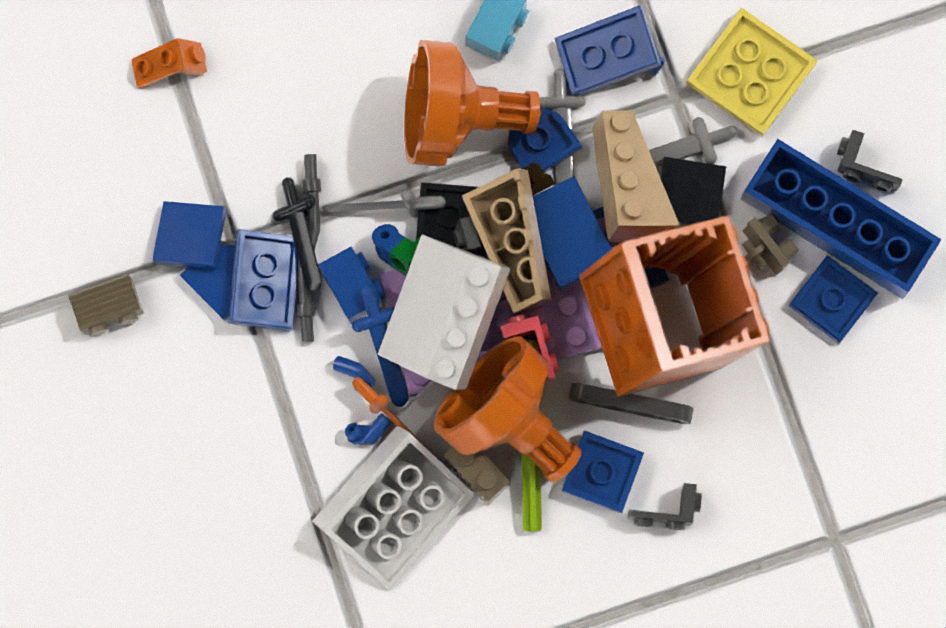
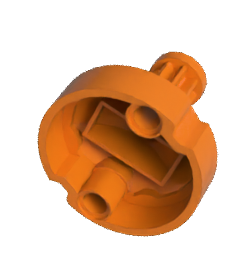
M431 40L419 41L417 53L413 55L410 65L404 108V146L406 157L410 164L444 167L447 164V158H451L473 130L493 131L496 128L518 130L522 134L528 135L535 134L541 116L540 97L537 91L515 93L498 91L496 87L479 86L476 84L455 43Z
M523 337L509 338L481 356L475 363L467 388L464 390L454 389L441 403L434 420L435 431L460 454L469 455L509 443L521 455L526 454L540 467L543 476L550 482H556L565 477L578 463L582 453L581 449L574 442H568L553 428L551 420L539 410L549 365L547 360Z

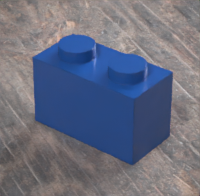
M351 246L318 264L350 325L355 320L368 315L363 296L361 295L363 287H372L379 309L383 307L381 297L385 296V293L377 279L371 281L368 277L366 270L370 266L362 252L356 254Z

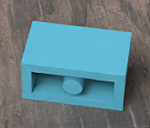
M484 0L465 37L466 46L497 61H500L503 53L508 55L516 40L513 34L517 26L522 28L528 18L529 10H526L527 0Z

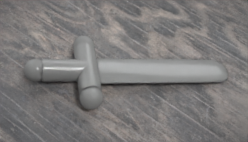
M556 69L553 73L554 96L540 97V108L552 109V111L560 114L572 130L571 108L583 107L586 99L582 95L567 96L565 72L563 69ZM573 155L555 166L556 185L574 176Z
M696 117L692 122L696 134L649 149V152L656 167L663 165L664 157L681 159L699 152L703 153L706 163L714 164L717 161V155L713 144L736 137L738 130L735 126H728L709 133L704 119Z
M406 189L401 194L402 200L330 204L323 206L322 209L326 212H350L407 208L411 217L418 218V210L443 208L446 200L442 196L415 197L411 190Z

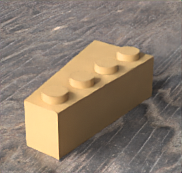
M602 110L592 127L608 242H626L679 228L680 224L633 111Z
M517 168L462 195L490 261L511 268L503 290L513 313H525L550 301L551 294L528 170Z

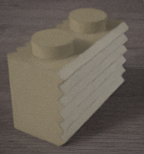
M129 274L68 295L80 331L83 334H90V336L101 335L108 331L107 326L120 323L121 326L134 323L138 320V315L144 314L133 279Z
M451 447L445 453V463H449V466L453 467L454 472H458V477H462L463 481L467 482V486H471V490L475 491L476 495H480V500H484L485 505L491 504L510 486V481L482 451L462 455Z

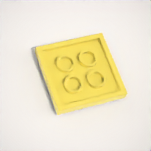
M741 7L687 79L686 84L763 137L816 66L818 60Z

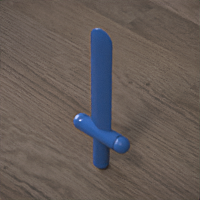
M365 286L361 290V295L363 296L368 316L355 320L352 323V329L355 332L369 329L376 353L378 354L388 327L387 322L390 321L395 307L380 311L373 288ZM377 355L391 402L397 407L404 406L409 399L400 365Z

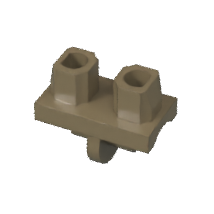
M770 214L759 220L754 217L742 230L748 239L741 244L748 253L745 259L747 264L754 261L760 270L768 265L777 276L784 271L790 260L799 250L789 238L779 245L772 239L771 235L780 229L779 223L773 215Z

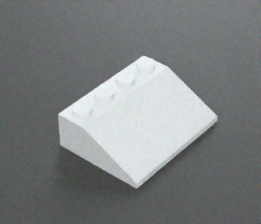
M421 235L377 355L452 389H466L511 268L431 237Z
M396 426L312 522L390 591L475 493L412 434L400 426Z

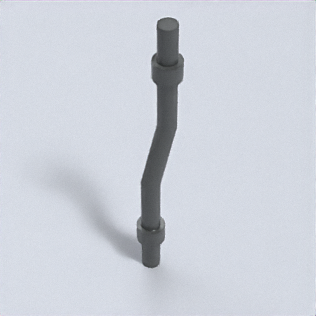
M305 154V179L302 180L303 193H306V196L313 195L317 200L316 205L307 210L308 228L315 251L321 230L319 193L322 192L321 179L317 175L316 154ZM298 262L299 304H296L297 318H300L301 342L308 343L314 342L313 317H316L315 303H312L311 292L305 286L300 262Z

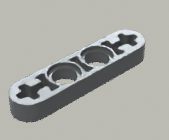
M571 383L568 397L570 401L679 424H691L694 410L693 407L685 404L636 394L617 397L615 390L582 383Z

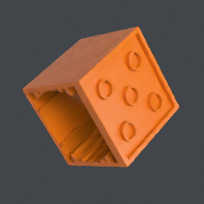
M729 216L622 242L579 275L617 397L721 369L770 342L768 337L769 327L766 320L761 316L758 307V294L755 288L751 286L748 276V264L745 257L741 255L737 243V230L731 224ZM643 267L665 269L678 276L681 286L687 285L703 333L698 337L701 349H694L689 352L688 347L679 345L669 351Z

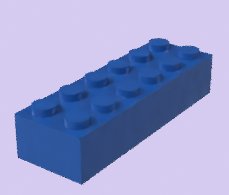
M778 138L741 196V200L767 216L773 215L781 225L902 300L909 293L942 240Z

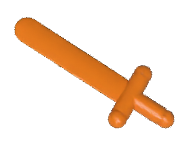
M358 377L353 380V388L370 404L369 410L371 413L378 414L382 411L396 426H400L412 434L386 407L389 403V398L386 395H378L362 378Z

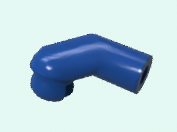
M342 356L335 358L333 363L334 371L353 378H362L371 388L375 387L374 377L361 363Z
M380 413L371 425L350 423L345 428V436L350 443L355 445H373L393 422L383 413Z

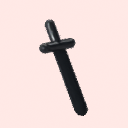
M286 177L282 180V186L287 205L275 210L272 217L276 222L289 220L305 286L308 291L315 292L321 287L322 278L304 211L314 207L317 200L313 195L298 199L293 179Z

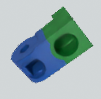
M391 224L378 226L372 232V240L375 244L377 256L407 276L421 237L412 242L399 234L398 229Z

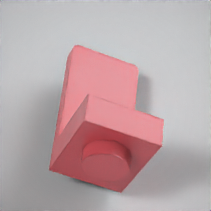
M518 315L506 319V324L500 326L504 341L512 337H527L535 334L540 353L549 365L548 381L549 383L555 381L554 373L560 372L555 353L548 354L545 342L551 341L546 322L540 324L538 316L525 319L524 315Z

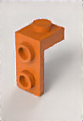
M176 38L133 57L131 62L136 86L143 88L178 72L195 76L206 73V56L202 43Z

